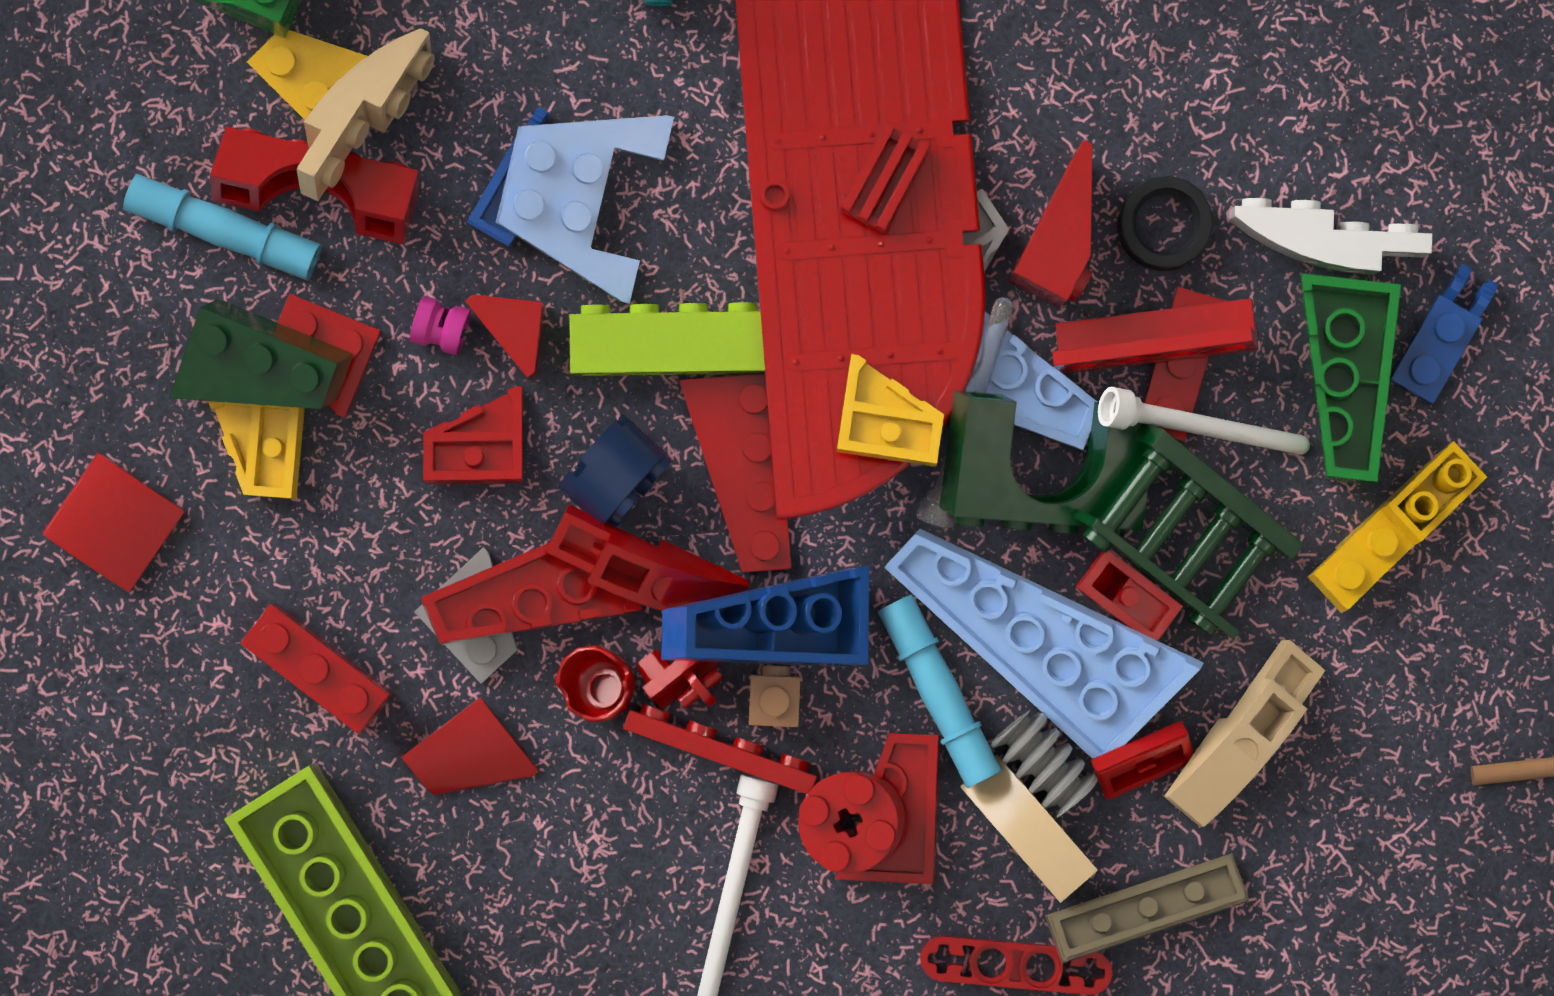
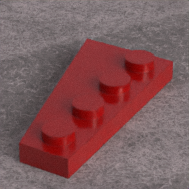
M765 374L679 380L742 573L791 569L788 520H777Z
M549 543L422 596L420 599L440 645L638 613L643 609L639 603L588 583L590 573L546 553Z

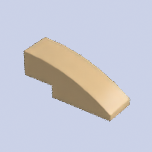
M996 755L995 757L1002 769L1001 772L968 789L964 783L960 787L1061 903L1098 870L1023 783L1016 778L1009 767Z

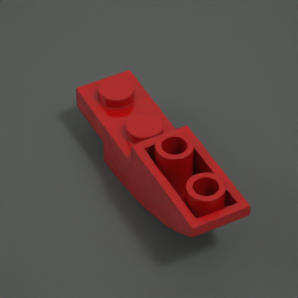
M570 504L546 550V553L590 573L588 583L660 611L744 592L750 584L749 580L661 539L658 546L653 545L608 522L603 525L587 512Z

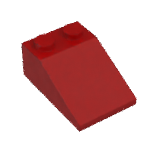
M1083 140L1075 151L1008 279V282L1058 308H1061L1067 300L1075 303L1076 299L1081 296L1093 273L1085 268L1091 256L1092 144L1088 141Z

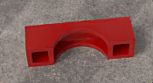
M226 126L210 173L212 201L260 212L271 200L280 194L300 189L297 167L309 150L308 143L300 139L284 140L267 136L252 128L240 130ZM350 151L344 160L345 166L340 180L333 188L328 186L325 192L336 197L349 210L354 221L356 234L404 245L418 197L419 170L411 169L396 161L380 162L363 158Z

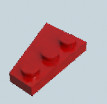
M889 733L874 775L888 782L896 790L902 801L905 811L902 837L893 854L880 864L857 873L837 872L835 879L918 884L935 883L940 735ZM861 815L859 816V819L856 821L853 829L856 835L858 834L856 826L859 823L863 822Z

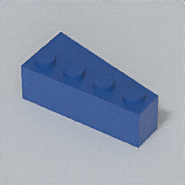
M869 566L832 571L662 610L661 660L829 667L868 665Z

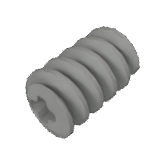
M1029 710L992 740L990 746L992 749L1005 744L1010 747L1002 761L1007 764L1018 759L1021 760L1022 764L1015 774L1016 778L1020 779L1029 775L1035 777L1028 791L1034 794L1045 790L1047 795L1041 805L1044 809L1058 805L1060 810L1055 817L1056 819L1083 799L1094 788L1098 778L1094 773L1079 778L1085 766L1084 760L1078 758L1066 762L1072 751V746L1069 743H1064L1054 747L1053 745L1060 735L1059 730L1051 728L1041 732L1040 730L1046 722L1047 716L1043 712L1029 717Z

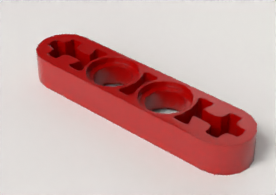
M938 935L928 939L920 952V963L925 973L932 979L943 982L1093 995L1104 991L1110 984L1113 975L1112 966L1108 958L1101 952H1097L1070 961L1068 964L1069 966L1083 967L1086 965L1087 958H1094L1095 965L1103 969L1102 977H1094L1092 985H1084L1085 982L1082 976L1067 974L1069 983L1059 984L1063 973V964H1061L1055 945ZM945 944L948 945V952L950 954L964 956L963 946H973L969 957L971 974L961 975L963 964L948 963L945 971H937L935 962L928 961L929 953L938 952L939 945ZM986 949H997L1005 957L1004 969L996 976H986L977 967L978 956ZM1036 953L1048 954L1054 961V971L1046 980L1037 981L1027 974V962Z

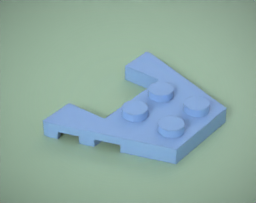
M663 115L519 126L496 223L548 257L566 266L581 278L610 294L611 297L620 302L630 304L640 260L592 249L591 244L614 149L660 161L664 160L674 117Z

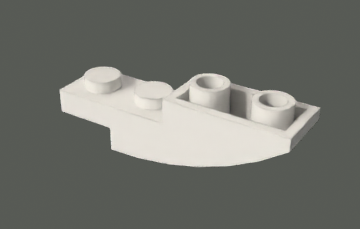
M1245 198L1242 199V206H1235L1229 211V221L1248 236L1288 257L1321 268L1346 273L1375 275L1382 271V256L1423 258L1432 253V233H1418V225L1389 224L1388 232L1369 231V223L1340 222L1339 230H1333L1334 210L1321 209L1320 201L1294 200L1291 201V208L1272 207L1271 199Z

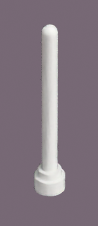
M1108 387L1103 392L1098 405L1099 421L1106 427L1124 430L1129 426H1135L1137 423L1151 424L1158 427L1299 455L1305 454L1310 448L1308 438L1303 435L1145 404L1131 390L1117 387Z
M749 774L740 775L736 793L741 795L739 804L743 806L697 996H718L762 811L768 810L769 802H775L779 784Z

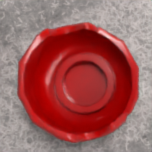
M593 645L576 648L562 659L555 684L563 693L566 707L570 712L578 717H582L586 721L596 723L614 720L629 707L635 688V679L629 664L623 656L605 647ZM599 678H601L599 684L597 685L594 691V685Z

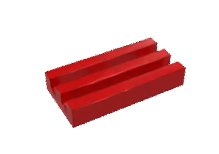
M886 122L842 203L840 211L885 233L928 153L930 144L923 140L920 142L912 138L913 135L904 131L902 133L896 130L894 125ZM890 140L897 143L863 208L856 207L855 204ZM906 149L914 152L880 218L872 215Z
M1180 720L1093 758L1091 763L1105 799L1110 800L1185 767L1194 752L1188 732Z

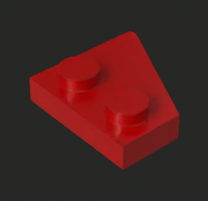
M289 294L277 323L353 354L338 399L329 404L338 416L347 418L382 331Z
M515 386L507 390V394L483 406L479 404L463 412L458 419L452 422H443L424 432L423 481L425 485L524 483L522 386Z

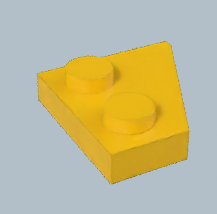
M208 401L210 408L215 410L224 433L222 440L227 453L234 459L236 465L235 474L243 494L297 499L305 408Z

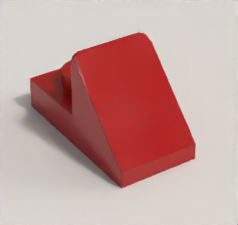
M1111 550L1107 553L1101 551L1076 586L1099 610L1112 615L1123 625L1157 641L1183 607V605Z

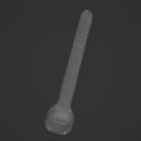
M1006 297L998 298L994 303L975 368L966 391L987 392L1013 311V303ZM945 455L935 490H929L927 498H921L916 518L938 527L953 529L955 517L940 508Z

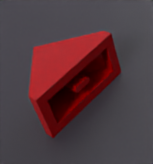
M472 295L465 300L529 380L537 376L545 312L543 302Z

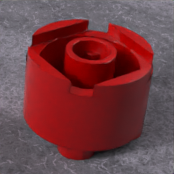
M852 770L826 777L808 792L799 808L798 825L803 845L810 856L829 871L857 873L880 864L893 854L900 842L904 829L905 811L898 793L888 782L868 772ZM846 809L851 815L859 813L862 817L863 822L856 826L857 835L853 829L845 830L842 821L847 818Z

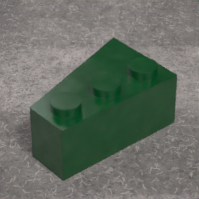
M216 299L201 306L198 311L169 398L322 409L338 399L353 354L226 301Z

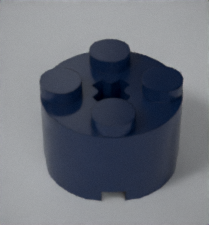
M622 414L579 459L578 468L573 473L569 471L557 488L579 508L604 525L608 522L617 527L640 499V495L644 497L663 476L662 474L671 465L672 461L666 456L668 453Z

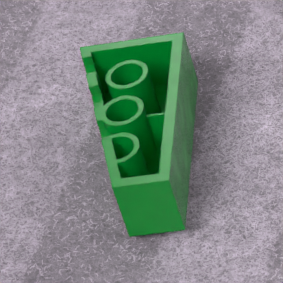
M1301 273L1300 283L1325 479L1376 485L1378 482L1401 284Z

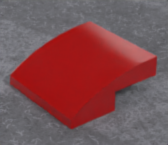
M97 452L42 534L105 578L130 592L185 511L162 494L141 482L132 473Z

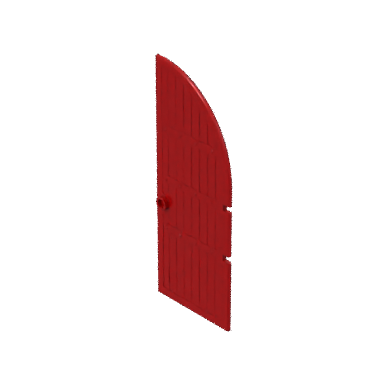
M735 0L777 520L816 514L854 501L885 484L911 464L837 452L851 354L861 356L868 365L890 380L894 379L907 388L911 395L920 401L927 402L943 413L942 429L951 418L954 390L966 391L973 374L983 336L986 294L982 245H964L963 233L980 231L972 135H954L953 123L970 122L959 0ZM888 122L894 125L896 130L902 133L906 131L913 135L912 138L920 142L923 140L929 143L930 149L885 233H882L841 212L840 208L885 123ZM890 140L855 204L856 207L863 208L897 143ZM906 149L872 215L880 218L914 152Z

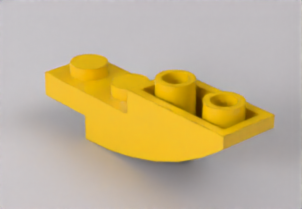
M1454 441L1451 442L1335 547L1336 550L1308 578L1340 613L1349 610L1414 545L1422 542L1487 476Z

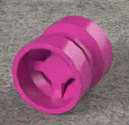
M423 295L413 320L409 342L421 346H426L430 343L440 346L442 352L458 356L464 339L460 337L463 329H468L471 309L457 305L450 309L441 306L439 300Z

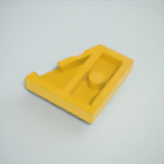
M289 30L286 38L274 34L247 63L306 120L330 88L367 56Z
M851 354L837 452L936 467L944 414L927 402L920 401L911 395L907 388L894 379L890 380L868 365L861 356Z

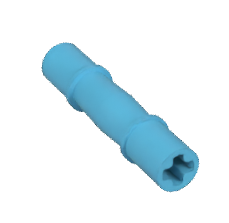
M136 174L132 179L124 199V211L166 226L172 232L180 229L215 246L255 258V263L260 266L265 264L306 281L312 276L321 253V244L277 227V224L271 222L266 226L231 209L191 197L190 191L186 189L179 190L140 174Z
M913 595L906 596L879 610L878 614L899 654L898 659L900 662L905 660L923 703L944 737L940 742L946 746L966 788L968 789L1001 772L1002 769L980 728L982 725L980 721L975 723L956 679L935 645L939 640L937 637L934 638Z

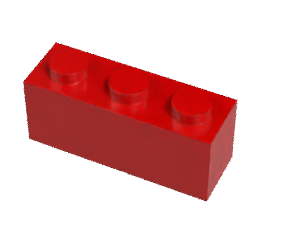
M270 604L240 642V644L357 734L364 733L394 695V692L279 604Z

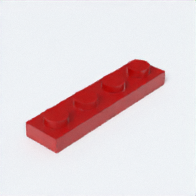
M643 703L640 712L633 709L629 710L623 729L805 794H808L816 781L817 775L808 772L810 762L785 753H782L780 761L761 755L764 748L763 745L737 736L733 745L715 739L717 729L689 720L687 728L668 722L670 712Z

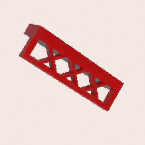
M1252 298L1055 323L1058 351H1052L1054 367L1062 374H1071L1259 350L1254 302Z

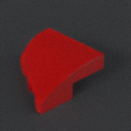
M479 697L401 757L433 795L532 777L539 772L514 736L510 735L482 697Z

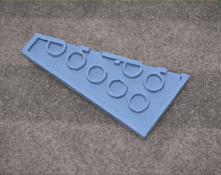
M919 529L884 567L1042 713L1044 712L1058 728L1092 759L1125 745L1204 664L1187 654L922 529Z

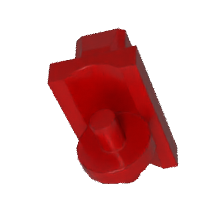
M656 650L650 652L637 663V667L646 683L642 688L662 710L676 699L679 700L685 709L700 697L708 707L717 702L709 690L723 679V676L716 669L722 662L674 661L670 665L667 660H661V653Z

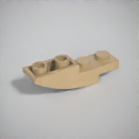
M420 28L374 51L341 77L317 103L304 121L309 150L297 167L301 194L319 201L328 186L333 188L338 183L344 170V160L352 148L358 149L363 144L369 126L385 133L394 118L400 119L403 116L410 102L411 90L418 80L424 81L428 77L434 64L435 56L431 53L430 34L428 31Z
M1281 640L1228 718H1218L1164 797L1199 827H1205L1257 775L1292 732L1307 711V708L1302 705L1325 670L1291 640Z

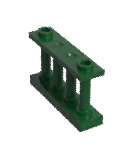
M1142 424L1132 438L1146 448L1142 454L1145 460L1100 520L1081 510H1078L1073 518L1087 528L1082 536L1104 553H1107L1110 548L1114 549L1190 609L1193 614L1188 620L1211 637H1213L1216 631H1219L1234 639L1240 631L1221 617L1266 556L1271 558L1277 552L1293 560L1304 543L1165 430L1151 424ZM1169 468H1171L1182 477L1177 483L1181 488L1138 546L1134 548L1117 535L1116 531L1160 472L1167 473ZM1206 496L1217 505L1212 512L1215 517L1170 577L1151 560L1196 500L1202 501ZM1241 525L1251 533L1247 539L1250 545L1208 602L1204 604L1189 592L1187 587L1230 529L1237 530Z

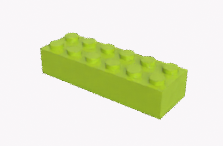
M317 763L305 767L224 819L335 996H463Z

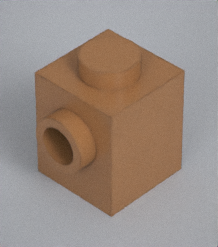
M761 665V675L751 674L749 725L798 727L801 677L790 676L791 666Z

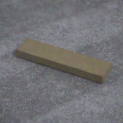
M1231 853L1048 914L1045 918L1061 964L1246 903L1249 901V897Z

